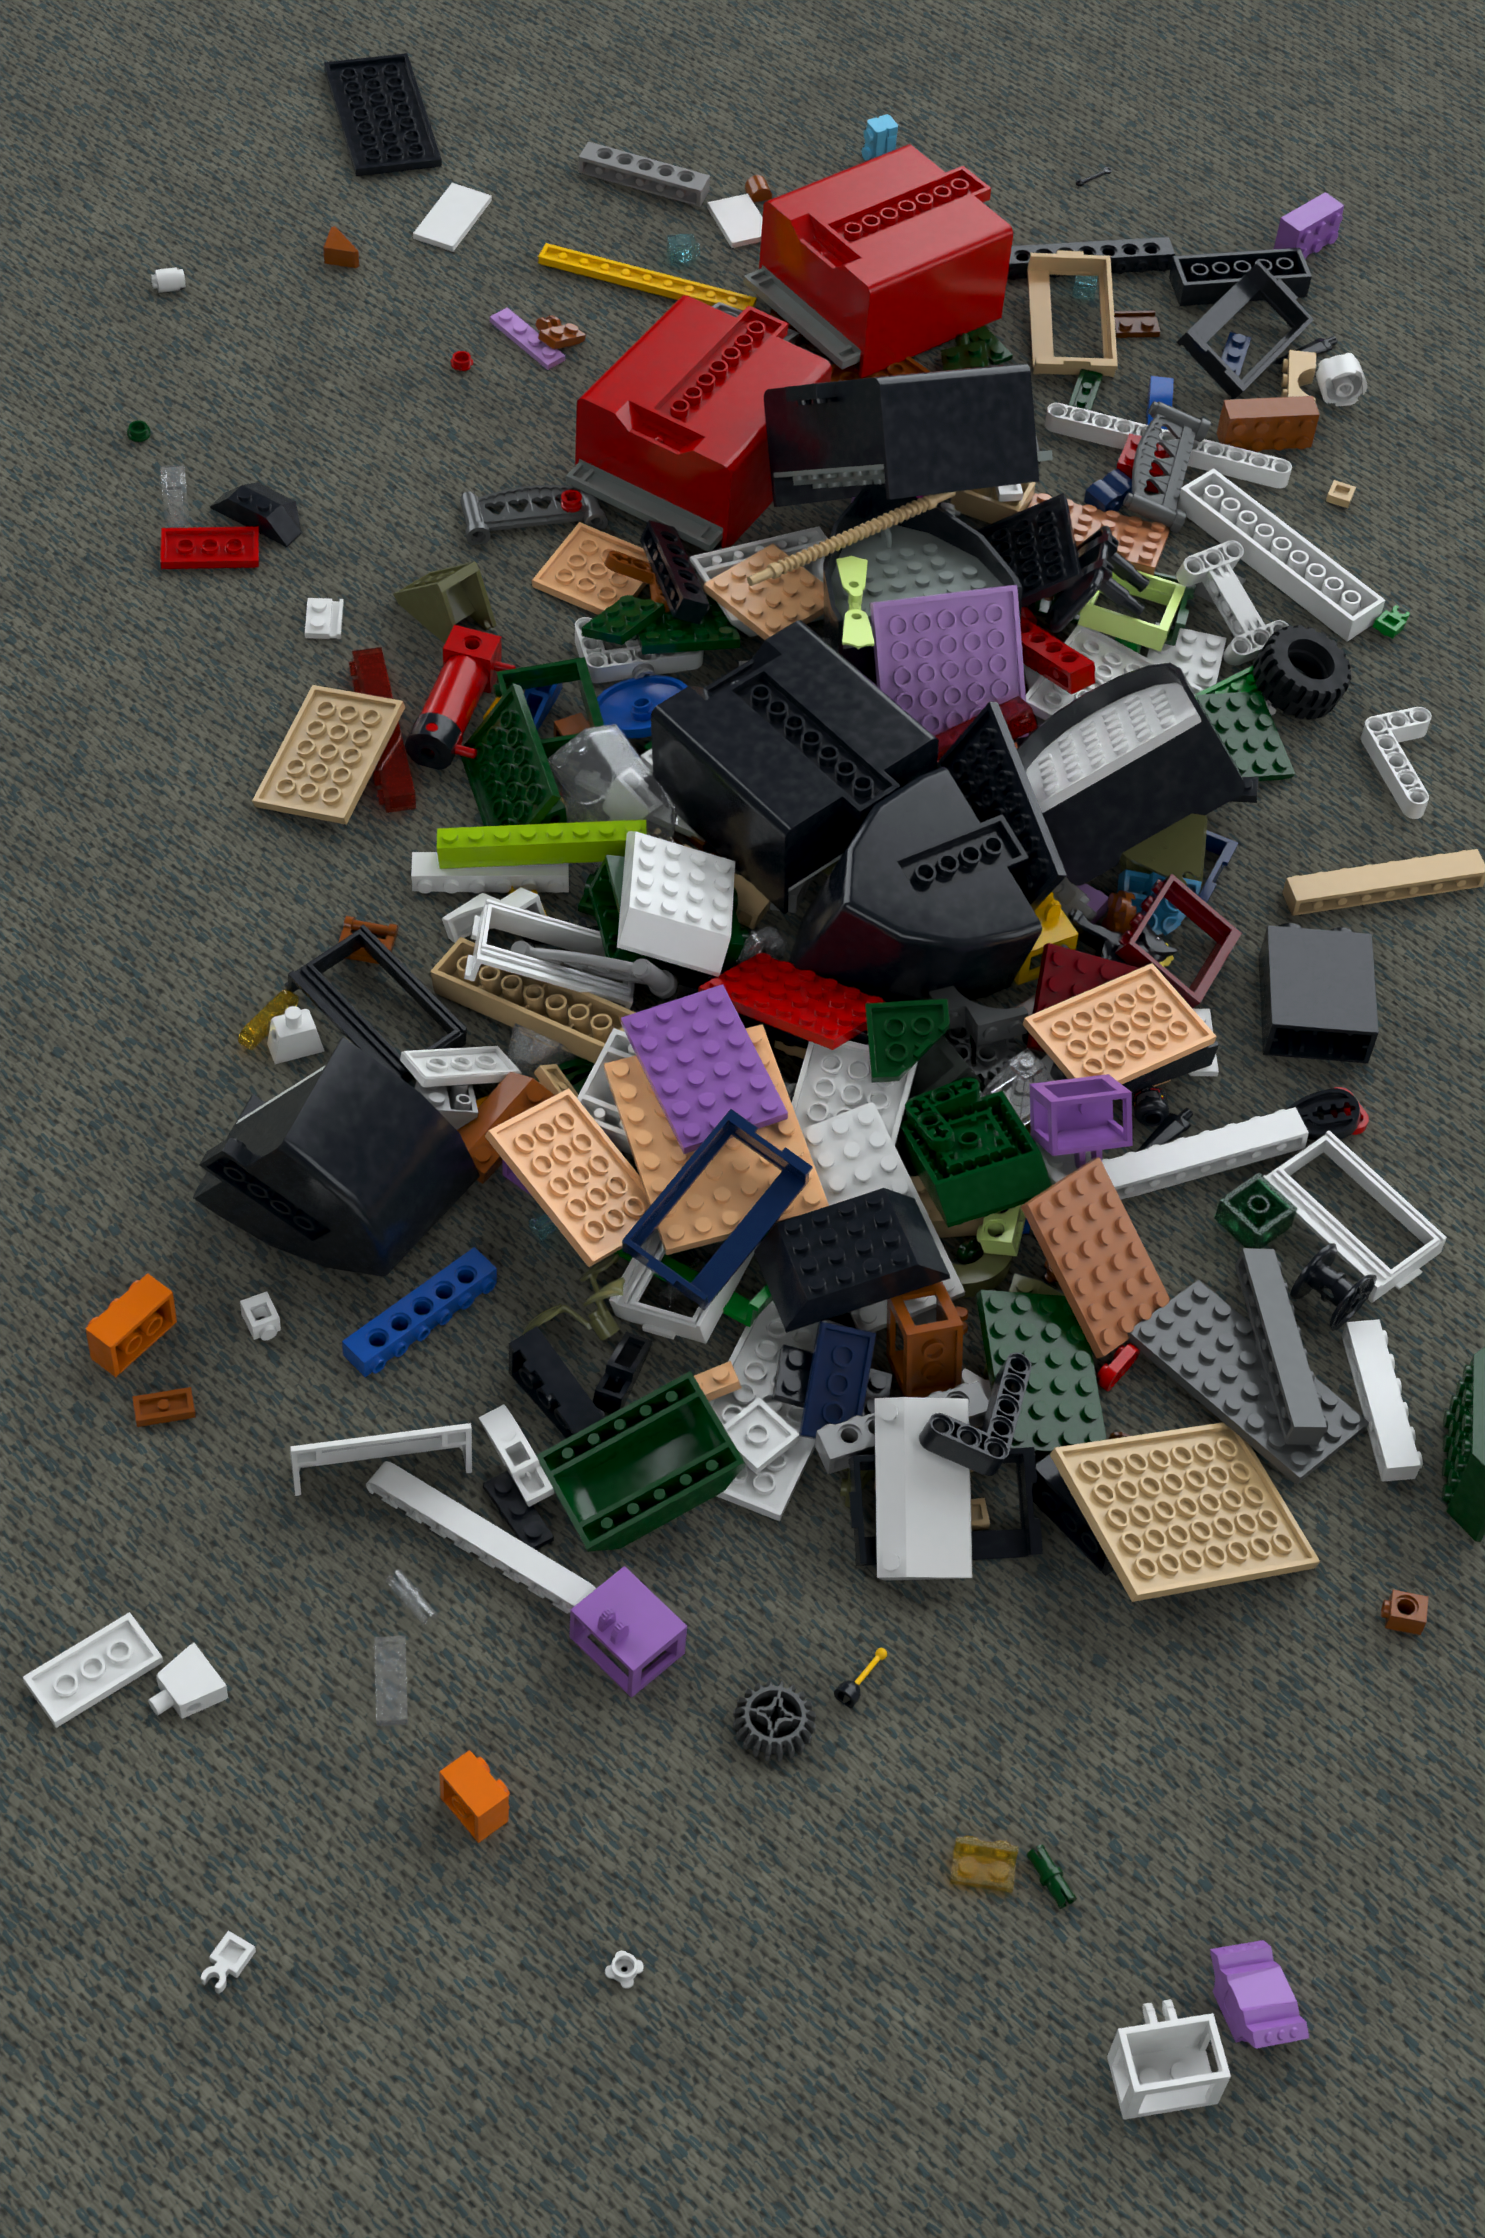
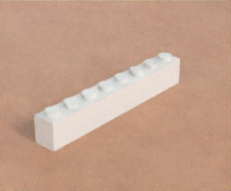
M1296 1107L1287 1110L1281 1109L1273 1114L1262 1117L1256 1116L1245 1122L1231 1123L1213 1131L1206 1130L1188 1138H1178L1173 1142L1163 1145H1153L1148 1149L1138 1152H1128L1123 1156L1113 1159H1103L1102 1163L1120 1199H1125L1304 1149L1309 1132Z

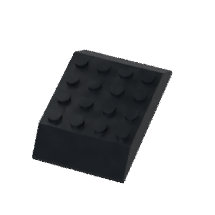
M881 1188L778 1222L754 1250L755 1257L786 1333L950 1279V1274L915 1198L886 1188Z

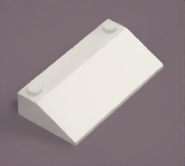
M875 1398L877 1578L882 1580L972 1578L970 1469L926 1450L919 1442L921 1431L935 1413L946 1414L969 1425V1399Z
M471 1423L290 1446L295 1496L301 1495L299 1476L301 1468L457 1447L463 1452L466 1473H472Z

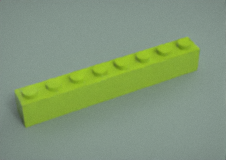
M646 819L437 828L439 869L603 862L606 855L625 856L628 831H636L647 835Z

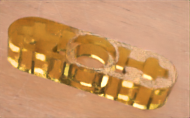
M287 989L282 990L244 1026L239 1034L238 1042L249 1050H253L269 1034L271 1019L285 1014V1010L291 1006L297 1007L299 997Z

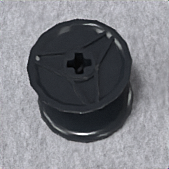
M1335 1243L1328 1244L1311 1259L1296 1279L1290 1293L1291 1299H1300L1314 1289L1321 1295L1322 1301H1329L1336 1306L1329 1323L1332 1331L1342 1327L1362 1307L1377 1281L1376 1275L1370 1274L1353 1285L1346 1279L1344 1272L1338 1273L1331 1268L1337 1254ZM1323 1288L1330 1289L1334 1298L1326 1294Z

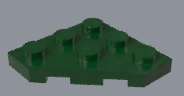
M948 999L865 1003L871 1083L900 1081L950 1027Z

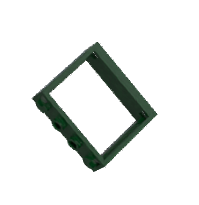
M585 657L496 672L497 684L493 685L495 698L500 697V699L512 684L520 685L522 690L572 681L578 682L591 731L542 739L541 743L547 759L573 755L576 751L591 752L607 749V733Z

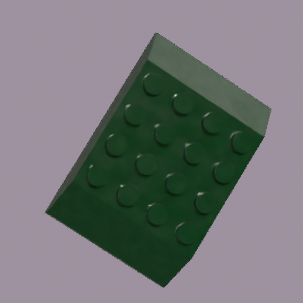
M1485 1347L1473 1355L1469 1365L1464 1366L1463 1380H1458L1456 1396L1452 1395L1449 1411H1445L1443 1418V1427L1448 1428V1435L1444 1436L1442 1450L1448 1453L1447 1459L1444 1460L1442 1466V1476L1447 1477V1484L1443 1485L1441 1499L1447 1502L1446 1512L1476 1542H1481L1485 1534Z
M691 1371L536 1455L540 1466L588 1552L621 1549L724 1492L746 1465Z

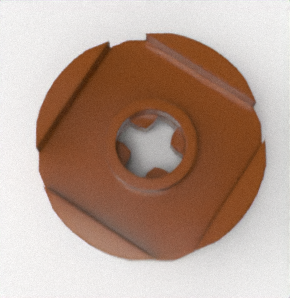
M1120 890L1117 894L1111 893L1107 902L1109 908L1107 918H1104L1101 926L1121 933L1130 930L1129 922L1136 915V906H1132L1131 899L1136 900L1135 895L1132 892Z

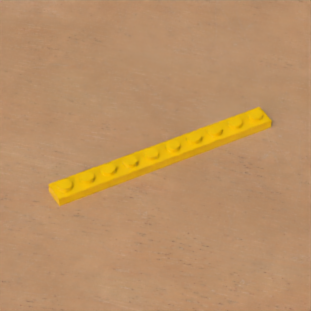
M545 243L538 256V264L676 300L680 299L683 295H688L709 306L721 302L742 311L748 305L754 308L756 306L757 298L548 243Z

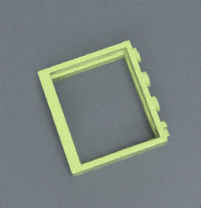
M1138 571L1150 580L1148 586L1142 592H1139L1126 580L1120 579L1113 573L1112 578L1127 589L1129 594L1167 606L1160 625L1151 624L1096 606L1095 603L1100 594L1099 591L1078 612L1077 615H1080L1078 625L1161 652L1180 608L1186 586Z

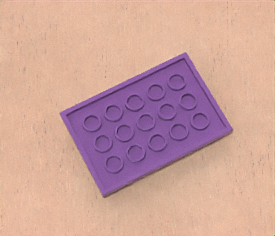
M723 984L621 1018V1025L684 1154L697 1150L730 1109L758 1127V1129L788 1119V1112Z

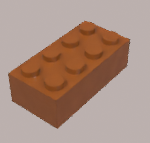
M1314 396L1224 400L1217 428L1219 443L1255 452L1270 449L1280 451L1290 448H1310L1320 414Z

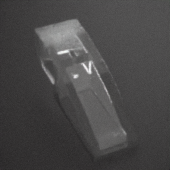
M184 465L160 467L166 528H190Z

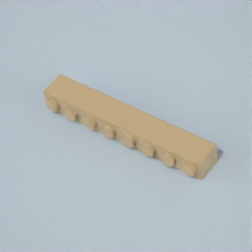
M1478 849L1461 850L1454 853L1436 854L1421 858L1415 857L1374 865L1368 864L1361 867L1342 868L1335 871L1317 872L1301 876L1296 875L1286 878L1282 893L1292 916L1483 887L1485 883V864Z

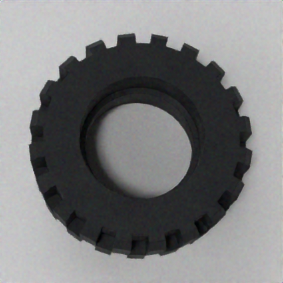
M1291 625L1276 630L1269 637L1254 660L1253 677L1254 680H1257L1255 684L1258 691H1262L1263 698L1266 701L1269 700L1273 708L1282 710L1283 714L1287 716L1294 715L1296 719H1304L1306 717L1307 720L1326 716L1344 695L1351 680L1350 663L1348 659H1345L1346 654L1343 649H1339L1337 647L1338 644L1334 640L1328 639L1325 633H1318L1311 627L1304 628L1302 625L1292 627ZM1295 667L1306 673L1309 677L1301 674Z

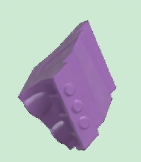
M1261 1940L1210 1949L1215 1974V1985L1212 1992L1236 2043L1240 2041L1249 2042L1256 2049L1309 2038L1307 2022L1299 2015L1296 1998L1280 1965L1273 1960L1272 1949L1269 1944Z

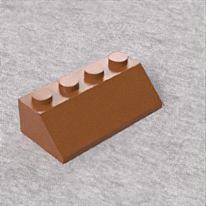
M509 1072L477 1108L478 1117L458 1129L480 1174V1177L477 1179L480 1183L484 1184L503 1163L501 1156L485 1137L488 1130L554 1096L551 1091L534 1078Z

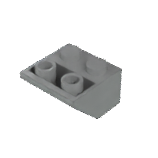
M416 1081L415 1089L456 1130L478 1117L472 1084L422 1087Z

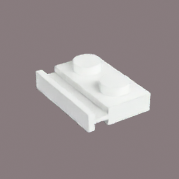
M308 598L305 638L341 639L343 599L332 601V599Z

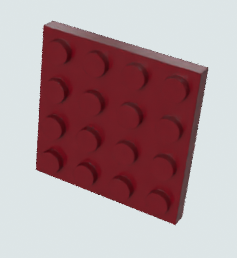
M1047 943L1043 947L1032 1015L1140 968ZM1029 1033L1027 1048L1045 1052Z

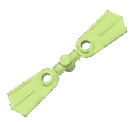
M848 556L836 559L842 587L849 594V609L845 613L842 645H850L860 649L865 646H874V638L868 615L861 610L868 560Z

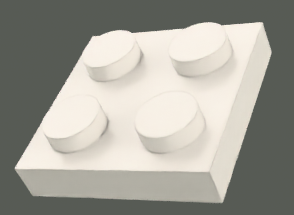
M759 1397L723 1425L745 1464L756 1474L799 1441V1434Z

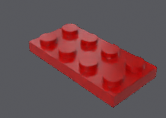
M259 527L161 528V569L259 568Z

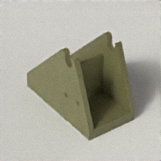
M476 561L431 571L393 593L397 603L444 644L453 626L467 616L474 619L485 630L497 626Z
M1190 814L1123 852L1120 857V871L1123 872L1127 869L1146 874L1155 872L1165 878L1173 874L1186 886L1187 882L1183 878L1202 882L1208 818L1206 815Z

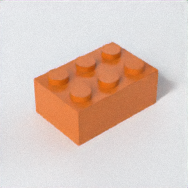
M148 1273L142 1279L133 1282L124 1295L113 1300L108 1309L99 1317L93 1318L87 1328H85L91 1359L116 1378L177 1323L173 1292Z

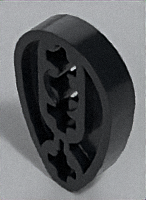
M1338 1088L1312 1093L1294 1102L1287 1108L1296 1107L1309 1132L1307 1138L1309 1140L1320 1139L1328 1130L1338 1139L1346 1138L1357 1129L1361 1118L1357 1099L1350 1092ZM1345 1108H1350V1116H1346ZM1331 1110H1336L1338 1113L1337 1118H1332ZM1323 1112L1324 1120H1319L1317 1113Z

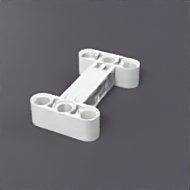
M1231 540L1187 557L1178 569L1176 578L1183 586H1193L1200 582L1204 584L1235 637L1225 649L1223 658L1227 664L1236 666L1257 658L1269 637L1276 630L1289 625L1281 620L1264 624L1232 570L1243 556L1244 549L1240 543Z

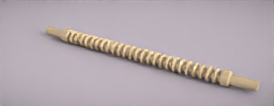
M956 492L925 495L923 498H918L917 501L914 500L911 503H907L906 506L902 505L900 509L895 508L894 511L891 510L889 513H884L883 516H878L877 519L873 518L871 521H866L865 524L862 523L860 526H855L854 529L850 528L848 532L843 531L842 534L839 533L836 537L832 536L831 539H826L825 542L821 541L819 545L814 544L813 547L810 546L807 550L803 549L801 552H796L795 555H790L789 558L785 557L783 560L769 564L767 569L747 577L748 584L753 586L769 578L776 579L781 577L782 574L785 575L788 571L792 572L793 568L798 569L799 566L803 567L805 563L810 564L811 561H816L817 558L821 559L823 556H828L829 553H834L835 550L839 551L840 547L850 546L852 543H857L858 540L861 541L863 538H868L869 535H874L875 532L879 533L881 530H886L887 527L891 528L892 525H897L898 522L902 523L904 520H909L910 517L913 518L915 515H920L921 512L924 513L927 510L936 508L938 503L956 496Z

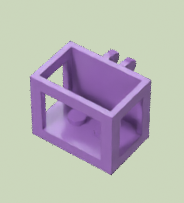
M1109 1074L1029 1084L1031 1137L1052 1156L1074 1153V1163L1078 1169L1086 1163V1152L1091 1151V1160L1100 1157L1102 1161V1150L1133 1146L1132 1092ZM1116 1099L1123 1100V1127L1113 1120V1100Z
M625 1566L570 1610L569 1637L631 1698L685 1654L687 1625ZM593 1634L629 1669L628 1676L588 1638L589 1635ZM663 1651H666V1653L663 1656H661L657 1661H655L651 1666H649L645 1671L642 1672V1669L646 1665H648Z

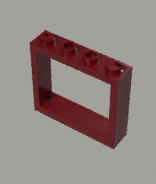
M1170 874L1163 881L1158 879L1151 887L1153 893L1144 899L1140 905V908H1142L1141 912H1138L1129 922L1130 930L1125 931L1119 938L1120 946L1115 954L1128 965L1137 968L1153 963L1193 1009L1201 1003L1242 933L1177 877ZM1163 897L1216 941L1215 946L1189 988L1135 943Z

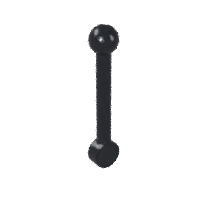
M1105 167L1103 171L1085 179H1077L1076 185L1083 186L1086 182L1104 174H1110L1112 169Z

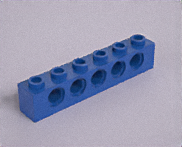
M475 1247L344 1339L342 1341L343 1356L364 1377L372 1372H380L388 1360L394 1356H402L407 1351L409 1345L416 1340H424L430 1334L431 1329L438 1324L445 1325L448 1323L452 1315L459 1309L465 1310L470 1307L474 1302V1298L481 1293L487 1294L491 1292L497 1283V1268Z

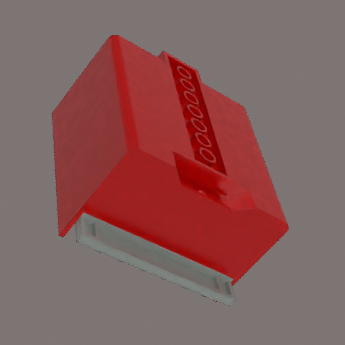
M908 144L764 202L759 270L744 275L743 283L841 369L860 362L859 377L862 379L887 368L893 363H899L905 360L906 357H913L952 340L958 334L961 336L962 333H968L1002 318L1013 229L1009 223L983 203L990 200L991 188L964 166L944 172L915 147Z
M683 295L577 400L575 467L566 475V483L646 522L650 520L673 526L679 538L707 552H711L721 540L722 549L731 547L773 502L764 409L765 391L773 388L831 382V364L826 359L783 340L788 335V323L749 305L735 318L688 295Z

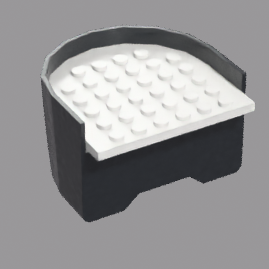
M1172 663L1154 664L1139 668L1086 692L1049 717L1031 732L1017 748L1067 874L1066 877L1075 886L1083 885L1117 866L1123 852L1188 815H1207L1237 798L1245 790V784L1236 763L1181 668Z

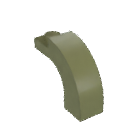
M984 1253L974 1263L967 1265L952 1264L965 1290V1296L960 1298L974 1297L980 1290H992L997 1287L1007 1276L1011 1268L1013 1256Z

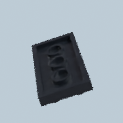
M783 1344L779 1354L772 1400L804 1408L813 1352ZM870 1368L862 1416L875 1412V1398H889L893 1374Z

